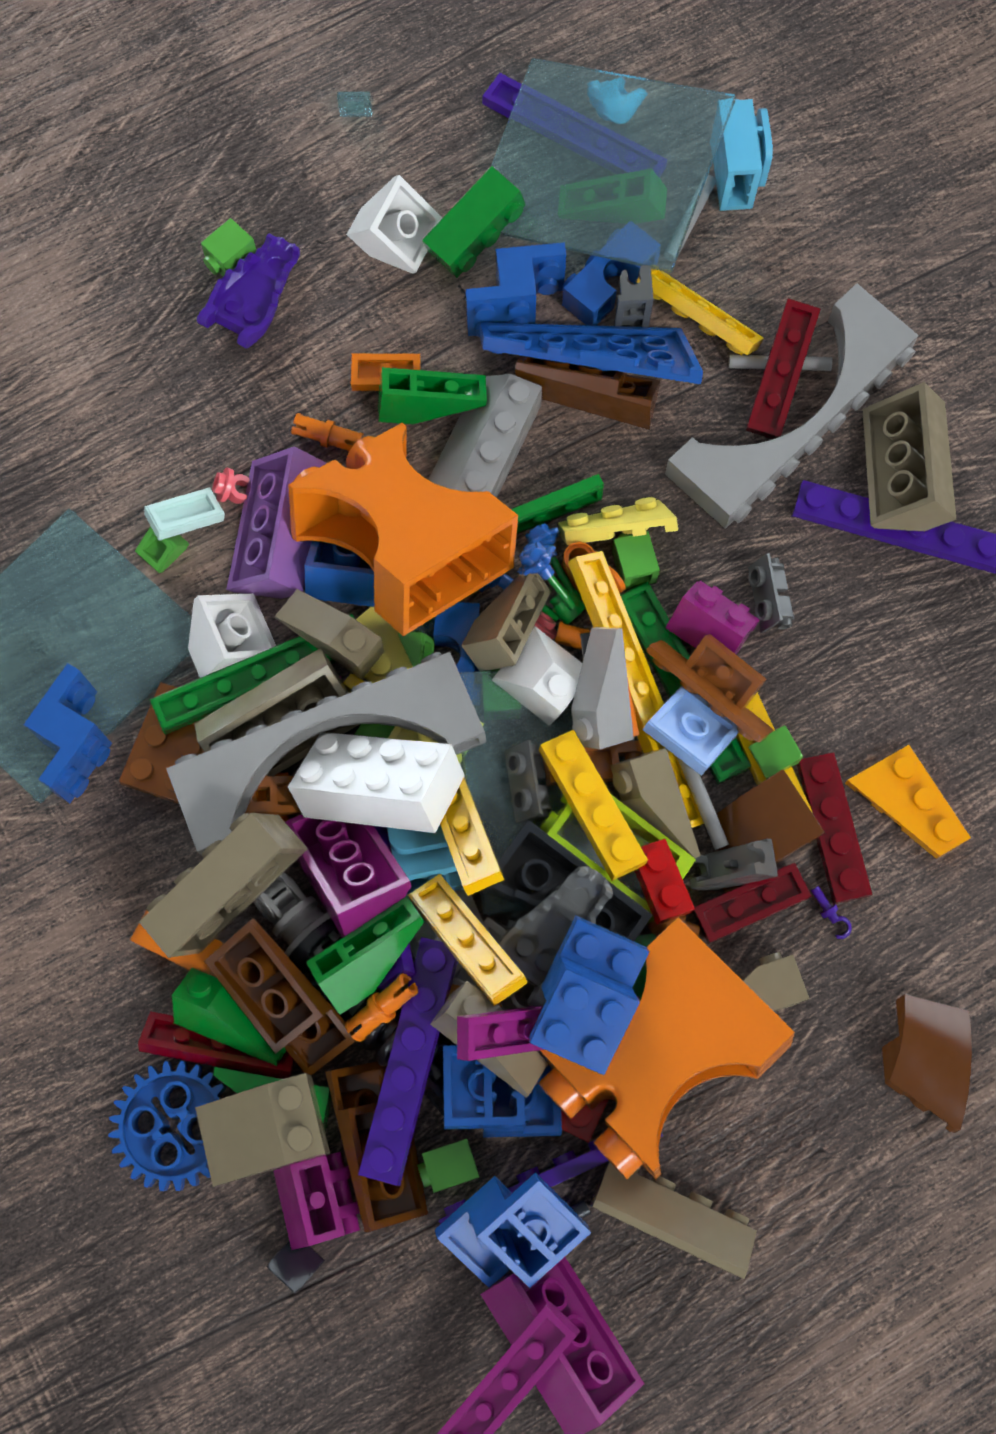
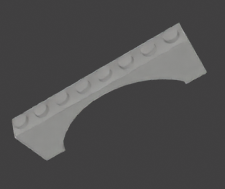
M858 283L834 304L828 319V323L834 327L837 340L838 375L833 393L814 417L786 435L757 444L740 446L699 443L692 437L668 459L665 475L725 529L733 521L740 523L752 510L750 505L757 498L761 501L764 500L776 487L774 482L781 475L787 478L798 467L800 463L798 459L805 452L811 455L823 442L821 437L828 430L834 433L847 418L845 414L851 408L857 411L870 396L868 392L874 386L880 389L892 376L891 370L897 364L903 367L915 354L916 351L913 349V346L919 335Z
M448 652L443 655L441 653L430 654L421 660V664L412 668H396L390 671L385 679L375 683L371 681L360 683L351 689V693L339 698L337 696L326 697L317 702V707L305 712L301 710L289 712L281 718L280 722L271 726H255L246 732V736L237 740H222L213 744L210 747L211 750L198 756L196 754H188L175 761L176 765L166 768L197 852L202 856V853L208 846L215 841H222L232 832L230 830L231 824L238 817L245 814L252 796L272 767L293 748L319 733L355 724L397 726L422 734L438 743L452 744L456 755L486 743L485 731L451 653Z

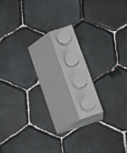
M512 374L486 376V406L461 413L428 479L429 481L459 491H489L496 498L498 497L536 418L542 401V386Z

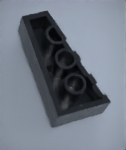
M528 820L517 829L496 858L504 880L482 890L532 911L549 895L558 890L575 869L588 865ZM610 883L613 896L597 915L596 925L635 941L652 917V914Z

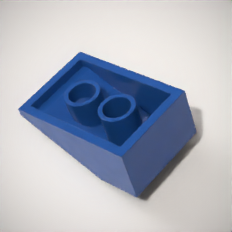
M312 541L304 565L305 593L318 600L374 607V572L369 564L360 556L344 547L326 542Z

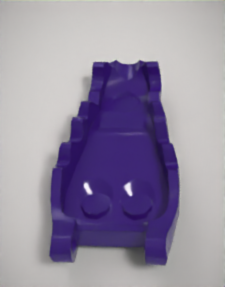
M270 233L267 234L264 244L261 248L257 249L255 254L249 252L245 259L240 258L234 270L227 269L224 277L218 279L206 306L197 316V323L209 328L216 322L239 334L237 338L238 345L245 349L251 347L266 333L272 323L289 273L300 257V249L294 243L287 242L283 237H275Z

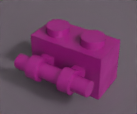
M700 581L696 582L682 597L665 628L697 648L704 636L711 634L733 653L737 654L750 632L755 629L760 620L749 613L750 608L744 604L737 605L723 596L724 591L715 585L711 588Z
M342 1152L327 1156L323 1155L273 1170L291 1250L308 1247L360 1231L357 1214L360 1211L358 1203L353 1201L348 1181L351 1178L349 1166L345 1167Z

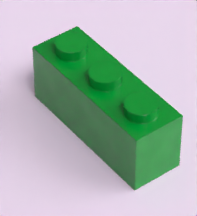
M491 166L424 237L422 242L428 252L451 274L458 278L462 272H467L474 266L477 256L486 247L489 248L496 243L500 232L509 222L513 223L521 216L526 205L521 191Z

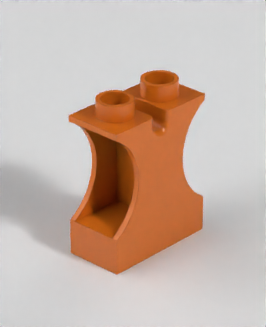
M400 423L377 437L367 436L357 441L347 455L346 467L337 460H333L320 468L315 466L309 467L299 473L294 481L288 484L292 538L296 542L318 541L335 544L360 556L369 564L374 572V611L402 636H405L514 568L518 515L489 491L467 492L449 489L421 476L406 459L407 426Z
M679 917L647 946L650 952L646 958L647 974L644 992L640 1004L604 1075L545 1049L540 1050L552 1070L538 1084L570 1119L585 1105L592 1111L601 1101L606 1099L614 1100L617 1103L615 1110L605 1119L608 1128L593 1143L626 1179L641 1165L655 1180L661 1175L659 1164L661 1132L670 1111L682 1096L697 1085L719 1077L742 1076L758 1079L791 1047L795 1034Z

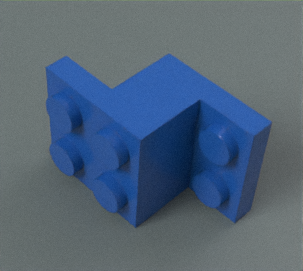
M565 242L496 249V286L465 289L468 336L479 337L480 322L535 324L536 294L551 295L558 291H563L562 287L565 282L566 268Z
M67 663L23 725L43 744L57 752L38 780L58 797L70 804L74 797L78 798L84 793L89 784L88 777L95 767H100L107 760L110 754L109 747L112 745V742L94 723L81 716L88 713L93 707L97 690L80 670Z
M575 915L541 985L546 1002L528 1037L529 1042L604 1075L640 1004L632 987L650 952L648 948Z
M457 1045L443 1046L444 1129H483V1138L561 1136V1109L538 1084L552 1068L547 1065L529 1096L524 1097L483 1064L478 1063L477 1060L466 1061L457 1059Z
M534 1173L513 1193L494 1176L435 1229L437 1239L489 1288L509 1270H512L530 1288L590 1235L591 1230L588 1224L537 1173Z

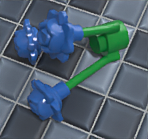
M541 524L531 529L525 535L528 544L519 555L522 565L517 572L524 576L529 573H538L543 580H548L557 594L549 601L553 607L550 608L545 604L542 612L550 616L555 622L560 619L564 624H569L586 607L581 600V595L574 588L556 558L558 553L555 550L554 544L561 532L558 528L550 529L547 524ZM555 572L557 573L565 588L562 587V585L553 575ZM505 573L480 588L479 591L483 592L485 589L493 588L497 585L505 590L514 579Z

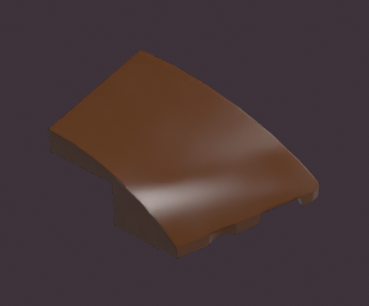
M784 769L755 786L717 813L729 845L719 848L718 851L754 841L772 839L776 864L825 833ZM743 885L723 889V892L725 894Z
M904 994L896 1000L899 1036L882 1047L885 1084L900 1095L908 1097L912 1104L921 1111L930 1110L947 1123L945 1129L956 1133L961 1130L969 1094L972 1059L970 1011Z

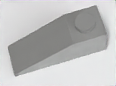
M591 628L571 708L572 730L574 729L583 747L603 749L634 740L622 628Z

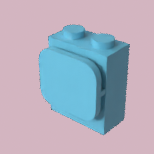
M753 99L719 101L711 139L720 211L752 209L758 187L765 186L772 162L773 145L768 111L766 108L758 109L757 116H755Z
M439 825L436 833L387 827L392 854L411 882V888L406 896L438 874L442 875L454 891L464 889L441 825Z

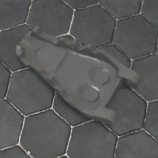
M588 866L575 869L558 890L549 895L528 914L517 920L498 942L525 975L526 980L535 985L527 1000V1004L531 1007L543 1006L546 1002L541 985L575 915L596 924L597 915L613 896L612 888L607 879L601 873Z

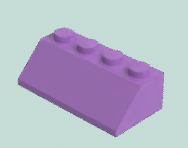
M291 447L252 461L249 474L250 481L246 489L247 499L243 504L226 590L234 593H253L256 596L279 599L291 597L296 589L303 592L305 587L304 565L312 541L296 542L292 538L288 484L292 483L303 470L314 466L320 468L327 464L326 462L296 447Z

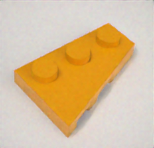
M910 745L905 746L845 782L854 792L857 790L872 803L871 806L881 814L884 812L901 826V830L936 859L971 838Z

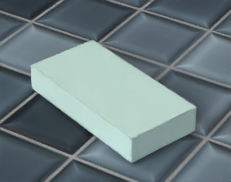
M210 487L147 505L144 508V515L159 541L222 522L225 516Z

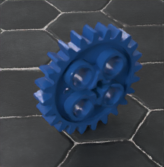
M165 1061L162 1073L155 1066H149V1078L146 1079L139 1074H135L134 1079L137 1087L135 1089L128 1086L122 1087L124 1093L128 1096L127 1100L114 1101V1104L122 1111L121 1115L109 1117L110 1121L119 1124L118 1130L108 1134L111 1138L120 1139V1144L112 1149V1153H125L126 1157L119 1164L120 1168L133 1165L134 1169L130 1176L132 1180H136L145 1174L144 1187L146 1188L152 1187L157 1179H159L160 1191H167L171 1180H173L176 1191H182L186 1178L193 1187L198 1186V1173L201 1172L207 1178H211L203 1140H197L192 1133L193 1124L198 1119L195 1107L222 1099L220 1095L227 1086L219 1084L213 1087L214 1073L210 1072L201 1078L202 1066L197 1064L190 1073H188V1065L185 1061H180L176 1071H174L171 1062ZM183 1087L187 1093L186 1102L180 1108L175 1109L170 1103V1094L175 1088ZM154 1097L160 1100L162 1107L170 1118L181 1120L177 1128L195 1148L194 1154H189L177 1133H167L166 1130L170 1127V1122L153 1104L152 1100ZM149 1111L155 1118V1124L150 1132L143 1134L138 1127V1121L143 1113ZM173 1143L178 1150V1156L175 1162L168 1166L162 1162L161 1150L166 1144Z

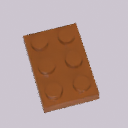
M160 682L154 697L177 687ZM151 704L121 774L119 783L123 786L179 804L166 768L176 765L175 761L185 755L196 754L198 756L205 753L197 741L195 723L165 735Z

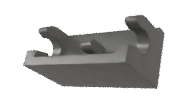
M641 266L639 273L640 282L636 285L628 282V273L626 270H623L620 276V295H618L614 326L649 327L654 300L651 266Z
M772 839L754 841L695 858L696 860L693 865L697 864L700 867L701 876L691 878L690 883L691 889L717 891L777 877Z

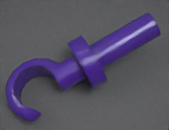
M819 886L814 887L811 892L823 909L820 915L823 919L828 917L832 924L843 921L847 926L846 932L842 935H835L837 939L847 938L852 931L850 921L844 916H838L836 914L839 910L837 905L829 903Z

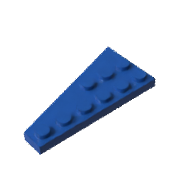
M480 322L479 337L482 349L492 353H507L595 367L602 371L613 370L701 384L703 370L682 328Z

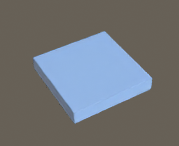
M681 686L646 723L643 731L702 776L739 732L737 725L731 720L715 714L709 708V702L698 694L690 693Z

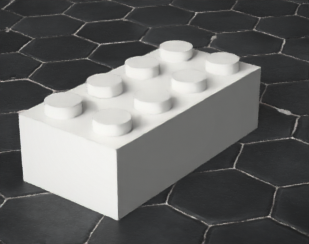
M322 732L305 757L288 788L301 813L306 818L436 833L465 775L452 744Z

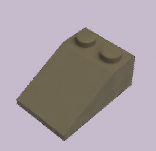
M307 1073L268 1083L195 1107L213 1187L330 1154L312 1076Z

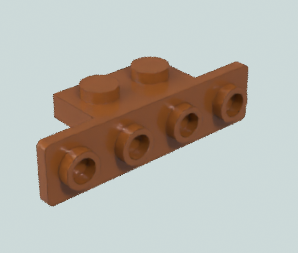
M711 634L704 636L688 660L663 640L649 645L646 652L653 657L652 660L656 666L664 671L672 672L681 680V685L687 691L699 694L709 702V708L715 714L727 717L736 724L737 730L742 736L760 743L774 731L746 708L767 679Z

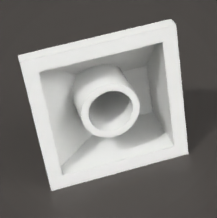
M397 175L361 207L346 235L370 257L409 273H416L428 251L422 240L439 223L442 217L400 175Z
M254 593L199 595L194 599L188 650L200 678L276 646Z
M534 626L516 665L501 668L492 681L550 726L574 698L583 663Z

